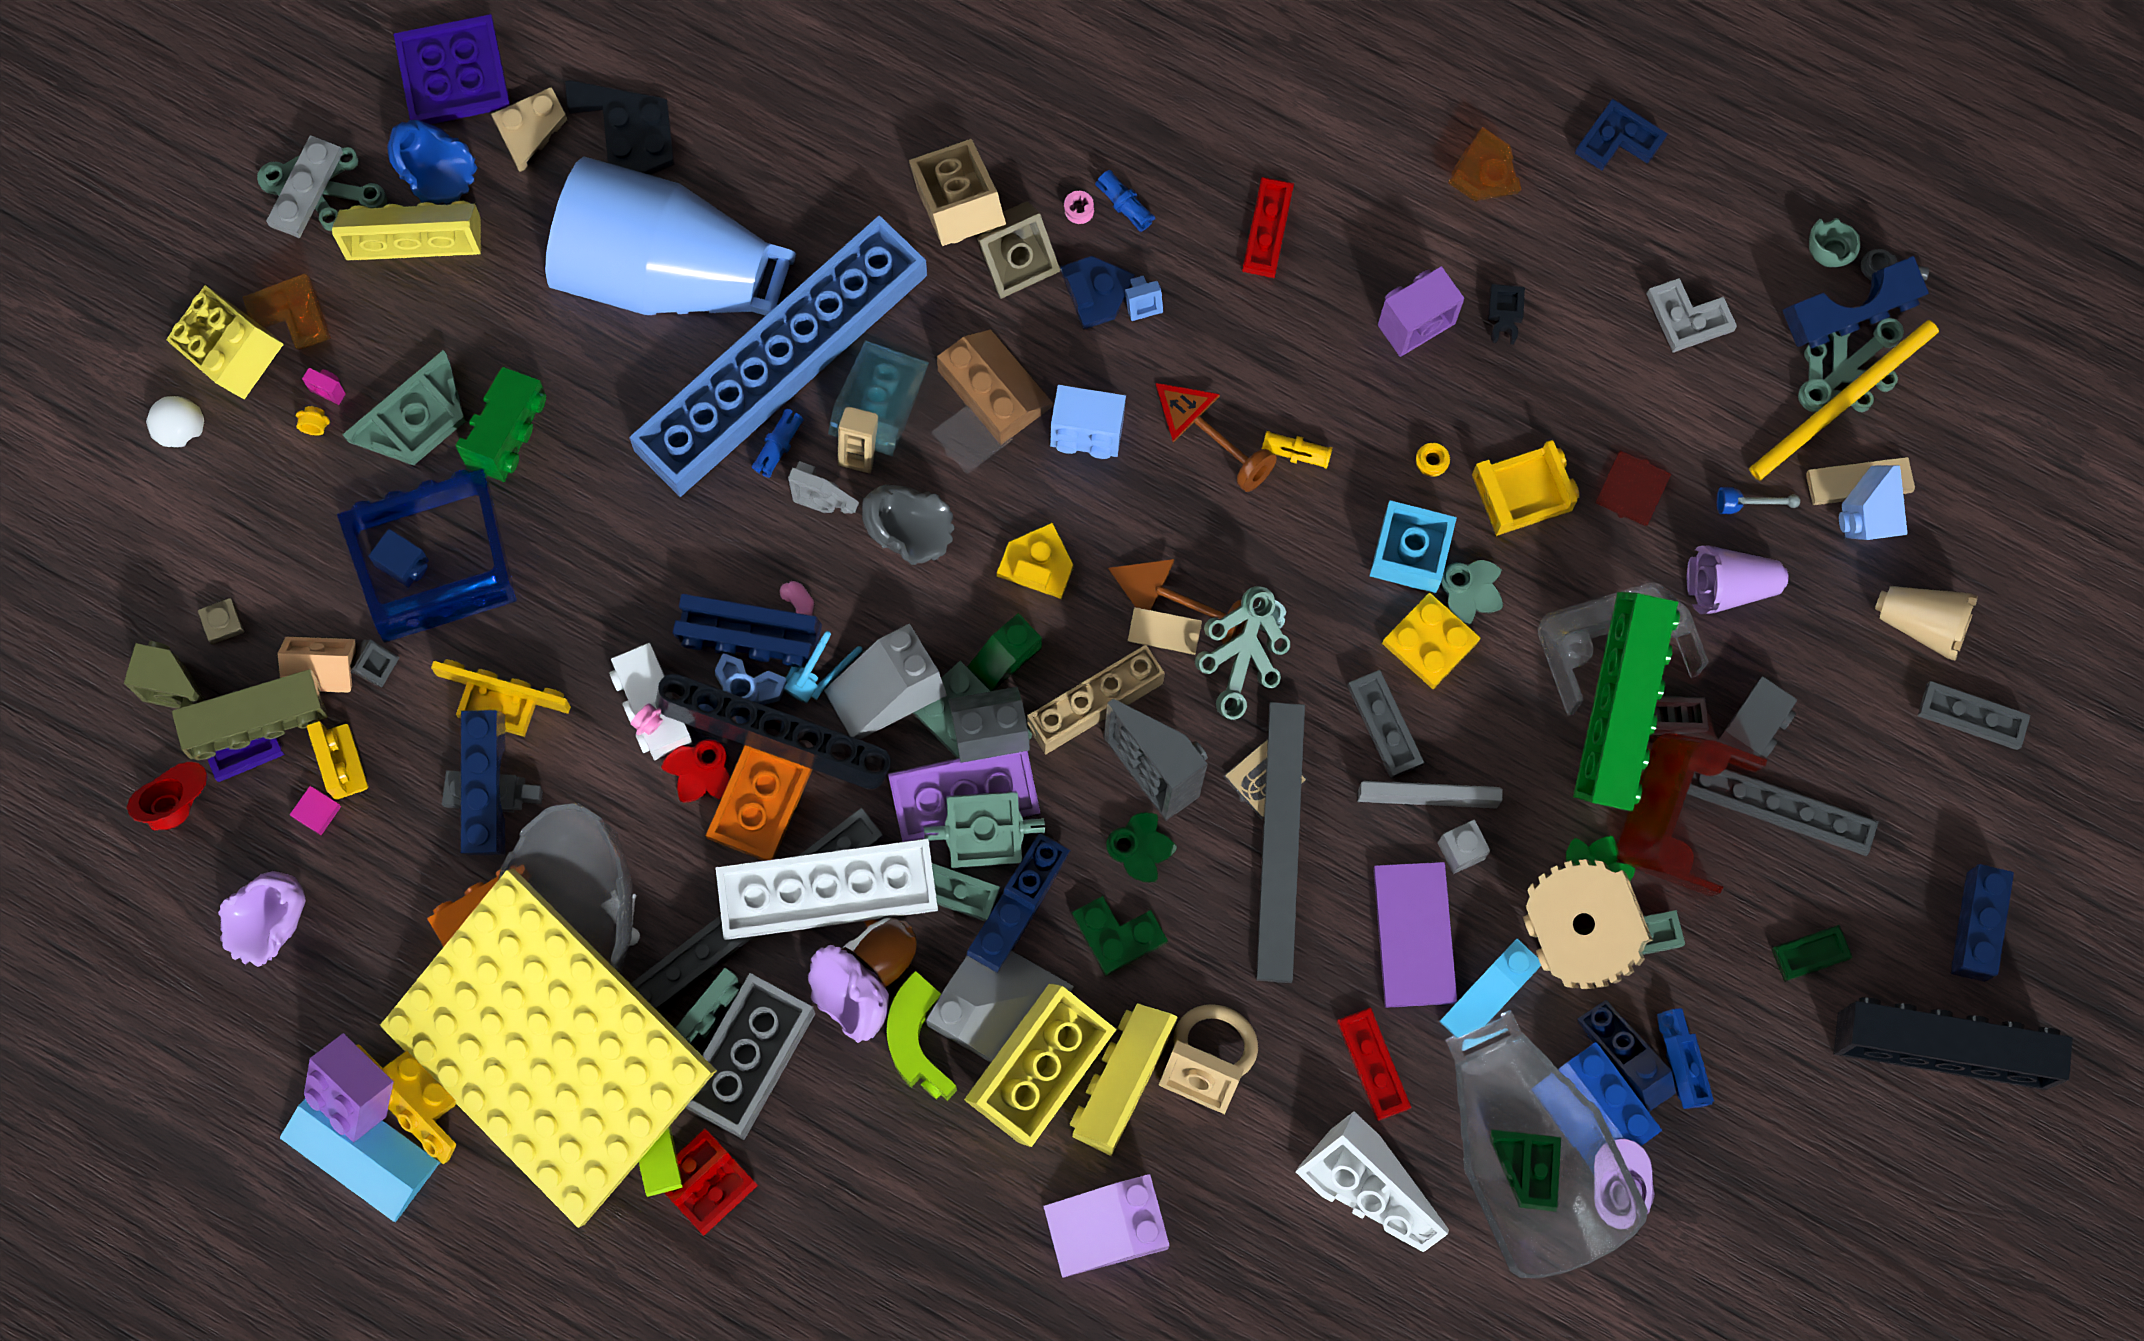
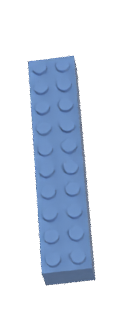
M879 215L629 437L634 452L681 497L927 276L926 260Z

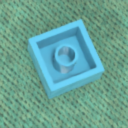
M1389 500L1369 576L1436 593L1442 581L1457 517Z

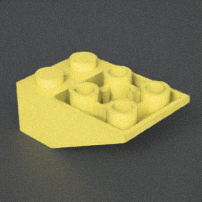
M206 285L194 297L190 307L180 321L175 324L172 332L166 339L216 384L242 399L247 397L284 345L268 330Z

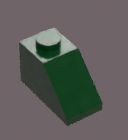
M1017 613L990 637L967 668L990 691H994L1041 650L1042 637Z

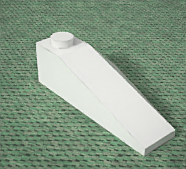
M1354 1111L1324 1136L1296 1170V1173L1325 1199L1331 1202L1337 1199L1353 1208L1352 1213L1363 1219L1366 1215L1381 1223L1386 1232L1422 1252L1448 1235V1227L1381 1136Z

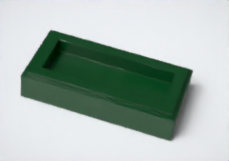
M1840 925L1775 946L1771 949L1784 982L1853 958Z

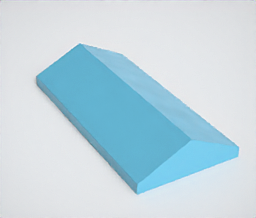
M306 1099L297 1107L280 1136V1139L394 1222L399 1219L440 1164L438 1160L431 1157L427 1152L383 1120L353 1143L345 1134L340 1135L331 1126L330 1120L320 1110L316 1111L311 1108Z

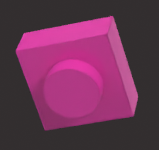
M308 368L302 378L310 392L337 405H340L346 394L339 383L340 379L327 370L322 369L319 373Z

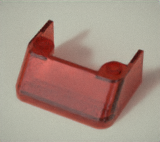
M1665 733L1659 736L1651 746L1648 765L1640 777L1639 783L1642 784L1641 799L1638 804L1634 805L1633 811H1628L1616 845L1619 860L1624 864L1633 866L1637 870L1712 897L1720 894L1723 886L1689 874L1694 861L1693 852L1686 843L1672 838V834L1694 772L1705 776H1716L1726 769L1728 763L1756 772L1766 766L1767 759L1714 740L1676 733Z

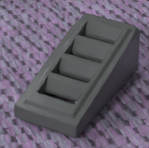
M1662 696L1660 700H1657L1654 712L1657 715V726L1653 735L1709 731L1705 697ZM1687 707H1692L1693 723H1689ZM1662 708L1664 713V722H1661L1660 709ZM1674 708L1678 710L1679 722L1675 720Z

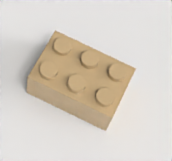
M972 139L909 160L918 194L942 246L958 243L965 238L982 232H990L997 227L1006 225L998 192Z

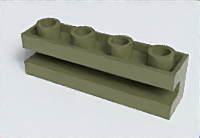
M309 669L173 710L172 715L182 751L190 759L205 760L215 756L216 751L226 748L232 750L241 749L250 745L252 740L262 737L274 739L284 735L285 730L295 727L305 729L307 725L328 718L325 704L320 698L319 692L321 690L318 679Z

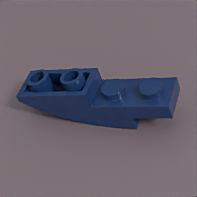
M1041 833L1038 834L1006 885L1003 895L969 947L967 956L998 973L1042 903L1070 852L1069 849Z

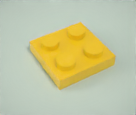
M1429 592L1389 633L1382 644L1429 687L1434 689L1475 647L1481 638Z

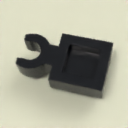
M1491 284L1488 320L1498 321L1491 333L1493 343H1497L1499 332L1506 331L1510 334V344H1515L1518 337V328L1514 323H1522L1525 287Z

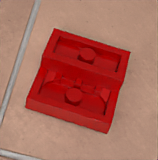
M705 1128L677 1154L683 1188L664 1193L698 1231L705 1236L758 1185Z

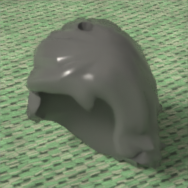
M882 485L863 498L862 521L869 536L880 544L882 548H889L896 554H900L911 565L925 563L930 559L933 561L937 560L946 553L947 545L953 541V537L950 535L955 529V526L951 524L953 513L950 511V506L943 502L937 494H931L930 491L922 493L905 486Z

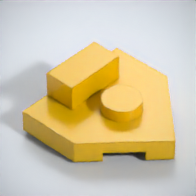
M1053 523L1008 542L997 571V577L1062 599L1073 570V563Z

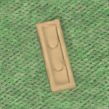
M1909 458L1808 470L1806 477L1812 505L1844 502L1868 469L1875 465H1900L1903 494L1912 493L1915 490Z

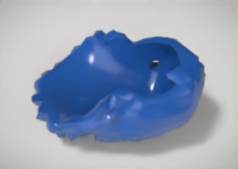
M420 120L401 122L392 128L387 145L389 162L399 174V178L405 180L410 185L414 196L418 197L421 203L440 204L443 202L445 205H449L452 202L459 201L461 195L468 193V185L475 182L472 175L476 172L477 166L467 144L459 141V138L450 137L442 129Z

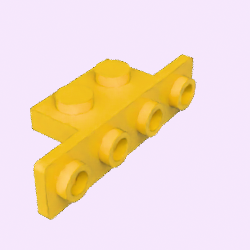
M445 659L444 663L437 661L432 663L431 669L436 676L466 684L456 712L457 717L460 719L461 711L497 710L505 714V732L525 737L536 705L567 714L570 711L571 706L567 699L564 698V694L557 690L544 688V691L541 692L531 689L529 683L512 678L510 682L497 679L498 675L488 670L478 669L477 673L464 669L465 666L453 660Z
M357 1044L356 1046L394 1081L388 1109L397 1117L401 1127L411 1132L422 1143L424 1150L431 1157H436L442 1164L449 1161L456 1143L435 1121L456 1105V1100L408 1051H405L382 1068L361 1045Z

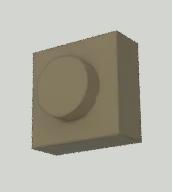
M231 598L197 610L211 645L245 632L234 601Z

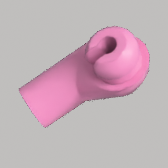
M796 581L783 584L780 588L781 598L793 604L796 608L795 613L812 616L814 600L804 586Z

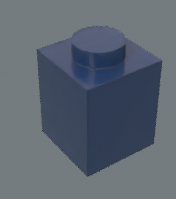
M390 529L386 531L368 556L376 568L408 588L413 581L417 582L423 577L428 567L427 562L429 561L422 549Z

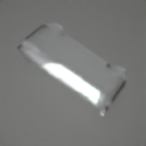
M1647 583L1620 591L1639 593L1678 602L1677 610L1680 611V619L1676 630L1672 631L1671 637L1676 638L1690 678L1698 677L1709 661L1688 608L1665 586L1659 583ZM1617 593L1550 612L1543 617L1538 626V636L1568 716L1575 714L1584 700L1573 668L1585 665L1592 657L1593 644L1591 638L1609 633Z

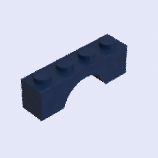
M1913 256L1873 273L1870 293L1859 307L1849 308L1838 305L1825 293H1821L1782 311L1796 346L1800 347L1809 343L1812 349L1830 342L1829 334L1839 331L1842 337L1859 330L1858 323L1869 319L1870 324H1874L1889 318L1888 310L1899 307L1900 312L1916 307L1920 305L1918 298L1929 294Z
M497 710L461 711V853L467 855H505V818L501 807L499 786L500 764L503 752L505 751V714Z

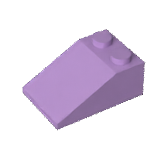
M1150 1174L1114 1183L1044 1206L1062 1278L1168 1250L1170 1246Z

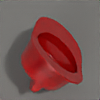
M196 762L180 763L170 768L152 782L142 786L133 793L127 804L129 816L135 821L148 823L154 831L169 830L179 826L189 816L193 800L206 785V769Z

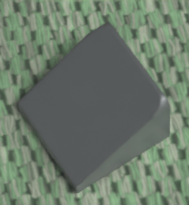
M363 640L351 662V672L379 687H383L400 657L372 640Z

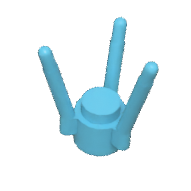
M825 631L805 668L791 667L786 676V685L783 690L804 703H808L811 697L817 700L822 691L862 652V647H856L817 685L818 677L811 671L831 636L830 631Z

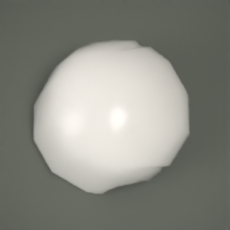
M167 396L152 405L146 424L151 438L162 446L184 447L190 439L201 435L204 416L200 407L192 401L180 396Z

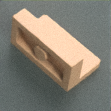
M285 637L278 651L280 678L311 669L318 679L322 692H350L352 689L350 665L356 653L355 639Z

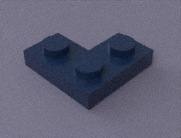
M1612 99L1578 145L1575 154L1603 171L1619 147H1622L1648 164L1665 141L1668 133Z

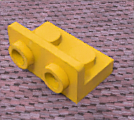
M320 721L307 725L306 727L326 791L335 800L367 790L369 786L349 725L343 724L328 730Z

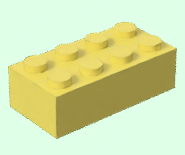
M1048 984L964 1100L1015 1141L1032 1147L1116 1029L1065 987Z

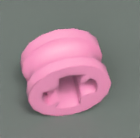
M1073 191L1065 198L1064 209L1068 220L1076 224H1084L1093 217V199L1085 191ZM1081 201L1082 206L1084 203L1087 204L1084 206L1083 213H1077V209L1074 212L1071 211L1074 209L1075 202Z

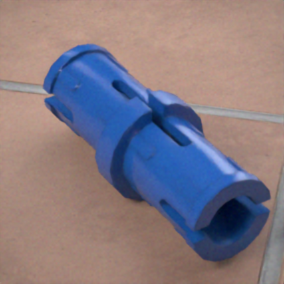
M1111 170L1104 172L1098 178L1095 185L1114 204L1113 208L1118 213L1122 212L1139 232L1144 231L1153 223L1152 221L1155 220V216L1136 198V192L1124 186Z
M785 409L773 432L767 434L764 440L766 444L751 466L757 473L760 474L762 470L764 471L762 475L770 478L783 453H788L791 448L789 443L800 424L804 421L798 413H795L793 417V411Z

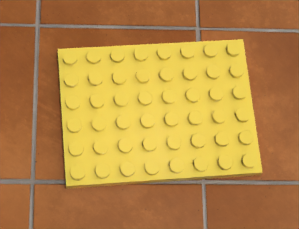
M514 868L505 871L380 1024L385 1032L424 1067L456 1100L455 1103L578 1228L587 1223L717 1071Z

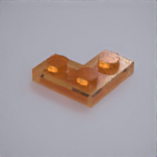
M307 274L299 275L242 297L248 316L262 327L266 328L286 320L294 346L298 350L331 339L310 277Z

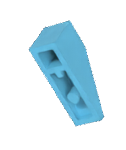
M1516 939L1439 1022L1467 1046L1539 969L1541 964L1538 957Z

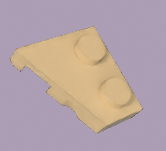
M552 87L491 114L519 172L525 170L528 166L527 161L537 149L541 151L549 142L551 134L557 132L567 121L565 112Z

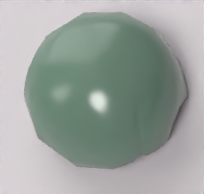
M1838 218L1823 223L1822 219L1817 220L1809 235V252L1815 261L1825 267H1841L1850 264L1856 259L1861 248L1859 234L1852 226L1841 222Z

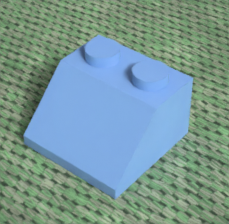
M1900 465L1871 466L1844 500L1842 512L1839 513V526L1841 531L1845 532V538L1870 540L1907 535Z

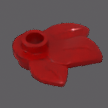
M712 739L702 740L695 747L681 746L676 748L666 757L661 766L663 771L679 776L677 792L682 803L696 801L706 792L716 799H721L730 781V776L724 767L727 759L726 751L721 743ZM706 753H714L716 757L713 762L706 763L703 761Z

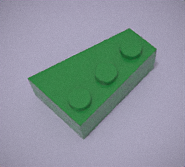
M502 367L484 396V401L487 403L481 416L474 414L470 420V425L474 426L467 440L459 438L455 446L467 469L505 482L508 474L514 473L517 468L519 449L522 443H527L531 437L533 430L532 420L536 413H540L543 410L546 394L540 380Z

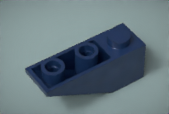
M1607 1000L1577 1019L1591 1041L1598 1043L1648 1112L1676 1094L1673 1074L1670 1068Z

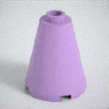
M1706 545L1698 546L1695 549L1699 551L1697 556L1690 557L1688 562L1687 590L1689 595H1695L1697 604H1692V606L1699 614H1713L1779 595L1788 584V572L1782 563L1778 560Z

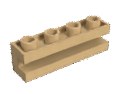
M1144 645L1027 715V720L1029 721L1027 722V727L1046 755L1106 719L1107 703L1110 700L1115 699L1125 705H1129L1161 686L1165 673L1147 645Z

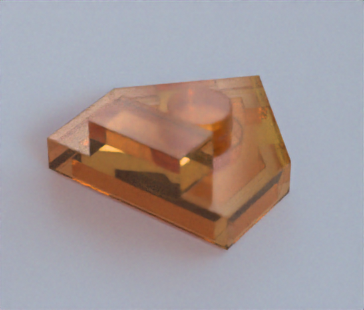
M1482 127L1459 159L1451 173L1452 177L1448 184L1473 201L1518 194L1522 190L1519 177H1516L1510 145Z

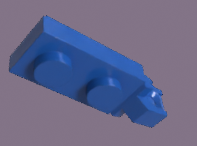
M1671 1009L1657 1014L1659 1031L1663 1034L1667 1048V1060L1672 1066L1677 1084L1676 1092L1682 1102L1683 1109L1713 1104L1714 1099L1696 1034L1689 1033L1683 1009Z

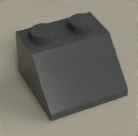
M1018 687L949 699L960 763L1030 751L1028 728Z

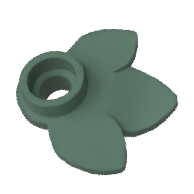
M1478 560L1470 565L1453 563L1444 569L1441 584L1443 589L1449 594V610L1463 623L1468 625L1472 623L1476 611L1491 613L1501 610L1503 607L1502 598L1492 583L1496 581L1502 570L1495 564L1485 560ZM1452 577H1461L1464 584L1460 586L1455 585L1452 582Z

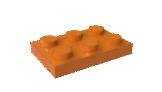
M745 745L706 833V838L762 861L774 860L812 769Z

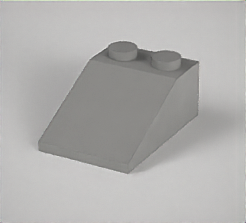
M910 623L878 639L824 690L849 736L859 740L947 696L938 669Z

